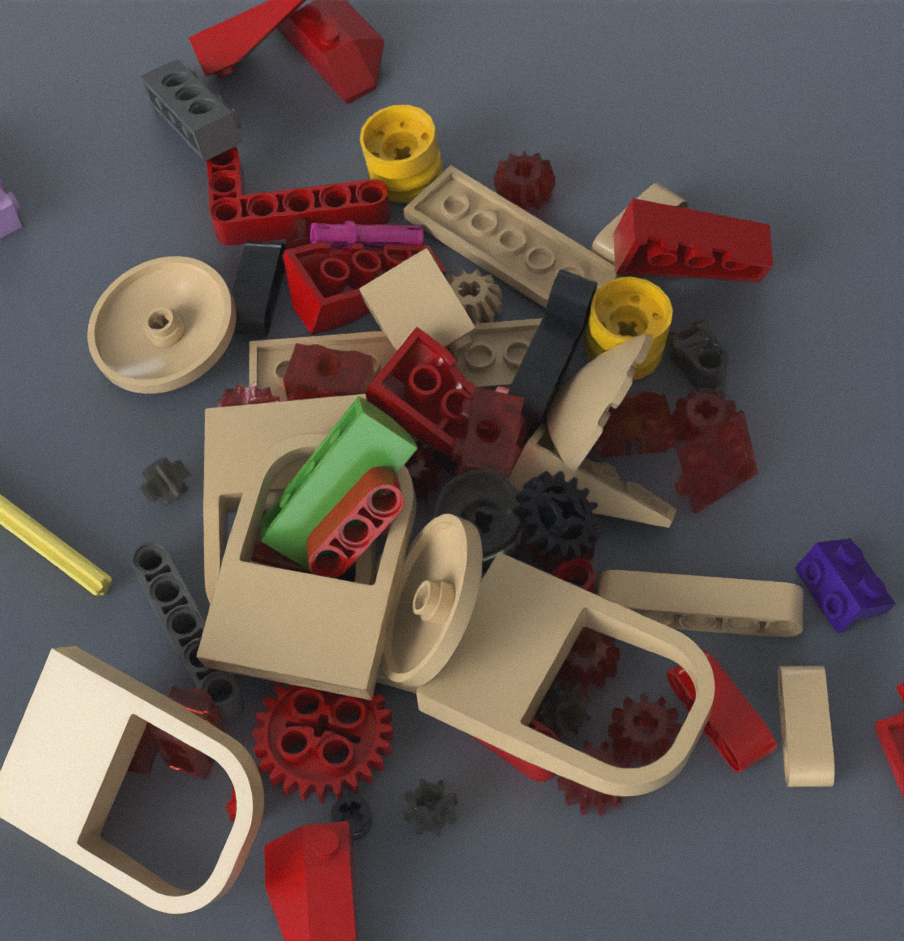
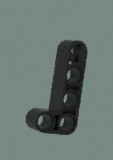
M563 269L559 270L549 295L546 312L508 390L503 406L504 411L539 424L543 422L586 327L598 282Z

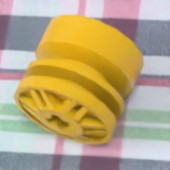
M392 105L374 113L361 128L359 141L370 179L382 181L387 186L389 201L410 203L444 171L435 125L431 116L421 108L411 105Z
M631 276L614 278L602 284L593 295L583 345L587 361L591 362L602 353L625 341L648 334L653 337L652 344L642 364L634 365L637 370L632 380H640L652 374L661 363L673 314L670 299L664 291L646 279Z

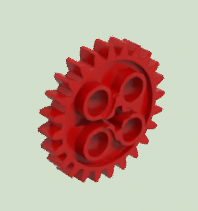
M276 684L274 690L277 699L263 698L262 701L268 713L260 712L255 714L257 724L261 727L252 730L255 742H258V744L253 746L256 758H263L259 762L263 774L271 772L269 775L271 784L275 787L284 782L283 789L286 796L289 797L298 788L302 802L306 803L313 792L317 793L320 804H324L327 793L333 792L338 800L343 797V789L347 787L354 794L358 795L359 787L357 781L360 779L373 784L374 779L371 768L384 771L385 764L380 755L392 754L391 744L386 740L394 738L393 726L388 725L392 722L390 709H384L386 706L385 697L383 694L374 696L376 693L375 689L372 700L292 684H290L288 689H285ZM305 706H318L314 713L308 715L300 713ZM349 714L360 716L356 722L351 724L340 722L342 718ZM289 724H294V725H296V726H291V727H288V728H287V726H288ZM360 740V742L357 743V744H354V743H351V742H350V741L354 742V741ZM294 744L306 745L305 749L300 753H287L288 748ZM336 753L348 755L341 763L333 764L328 762L329 758Z

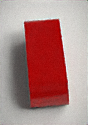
M385 466L371 468L310 533L307 538L306 549L309 567L313 575L334 579L340 577L400 513L404 506V497L398 475L394 470ZM383 488L391 490L386 496L378 497L374 495L376 491ZM357 519L363 521V523H361L359 526H346V524L351 520ZM325 550L335 551L334 554L328 557L318 555Z
M702 650L711 665L715 680L713 706L703 732L728 765L735 772L740 773L777 749V744L770 729L708 651ZM678 664L668 670L666 676L673 692L687 711L690 712L696 699L695 686L689 674Z

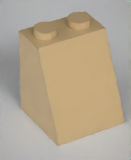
M427 248L359 288L364 303L395 351L400 348L416 327L420 328L446 349H451L453 354L462 351L473 343L471 337L476 334V327Z

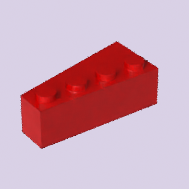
M632 198L613 233L615 274L762 282L773 267L770 225L751 220Z

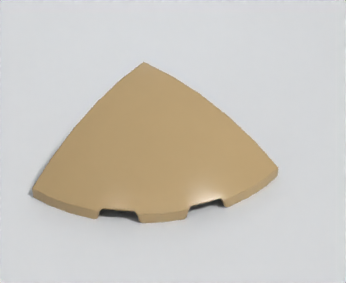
M641 335L602 353L576 372L555 394L546 413L547 426L558 454L566 467L575 473L602 434L603 427L610 417L609 407L611 406L616 409L632 385V378L637 370L634 365L642 364L652 344L653 337L650 335Z

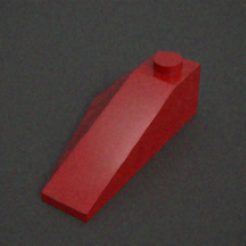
M269 0L188 37L205 76L216 73L217 78L220 79L236 72L235 64L246 59L306 0Z
M316 242L285 250L283 254L293 309L311 335L343 327L371 313L364 303L359 288L425 248L428 249L444 276L447 270L429 245L386 244L384 249H366L363 247V243H351L349 248H330L328 242Z
M416 327L370 383L366 392L367 401L390 416L409 434L499 485L518 460L522 451L497 416L490 413L477 395L479 391L471 381L468 382L455 365L457 361L450 351Z
M349 821L302 825L264 845L265 889L284 940L359 941L354 839Z

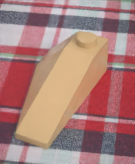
M543 423L528 440L506 481V484L514 487L513 491L518 494L524 489L523 485L533 477H538L544 471H548L551 476L558 471H562L566 482L576 477L578 479L576 488L580 491L585 488L590 490L586 499L588 502H596L598 504V507L592 513L669 528L677 509L635 482H627L625 484L620 481V476L615 472L616 468L607 462L602 464L592 462L585 457L575 473L566 467L551 439L548 426Z

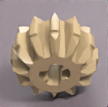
M477 268L472 274H467L462 269L459 277L448 275L447 282L473 324L493 322L495 316H500L502 309L500 301L502 299L501 289L498 284H494L491 274L481 277V273Z

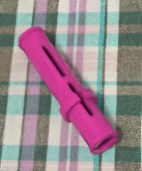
M344 221L343 224L312 223L310 229V242H328L330 247L349 248L351 243H363V247L384 248L386 244L423 245L424 238L422 225L420 224L362 225L355 224L354 221Z

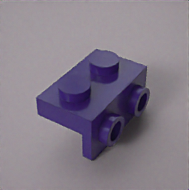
M851 538L817 542L795 568L837 633L846 632L858 618L887 614L896 604L887 592L883 581L876 576L863 557L861 549L854 544Z

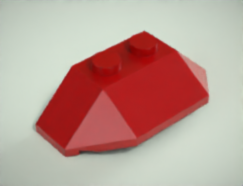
M315 0L299 7L277 28L347 105L376 89L384 39L347 0Z

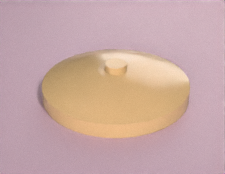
M168 256L146 261L118 277L109 285L97 301L88 324L87 339L89 351L103 374L112 383L125 390L143 394H155L178 389L205 374L216 364L227 349L236 325L234 297L222 276L210 265L200 260L182 256Z
M452 514L440 515L430 521L409 546L381 659L382 670L390 680L408 687L424 685L440 672L457 648L473 612L482 573V543L479 532L472 522Z

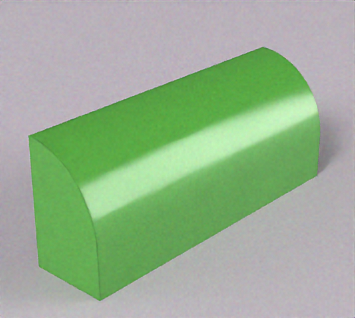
M358 396L263 516L259 526L261 541L311 571L306 549V542L310 533L371 468L385 466L394 470L397 474L417 450L416 443L395 420L361 396ZM384 488L376 491L374 495L379 497ZM351 520L346 526L354 527L359 520ZM325 550L319 553L318 555L321 557L331 556L334 553V551Z

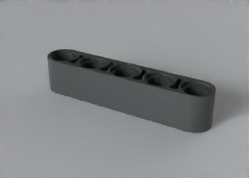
M149 541L142 543L132 553V566L144 593L206 712L213 721L227 724L235 721L244 710V700L234 674L206 667L197 668L201 661L196 656L206 622L167 549L158 542ZM160 565L156 569L147 570L151 566ZM170 596H177L172 601L163 602L166 598ZM186 628H194V630L188 634H180V632ZM222 693H230V694H231V695H230L226 700H224V701H221V702H215V701H214L215 697H217L219 694H222Z

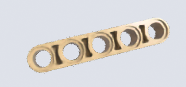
M606 570L597 576L596 595L673 629L781 638L794 637L803 631L804 591L800 586L793 583L627 570Z

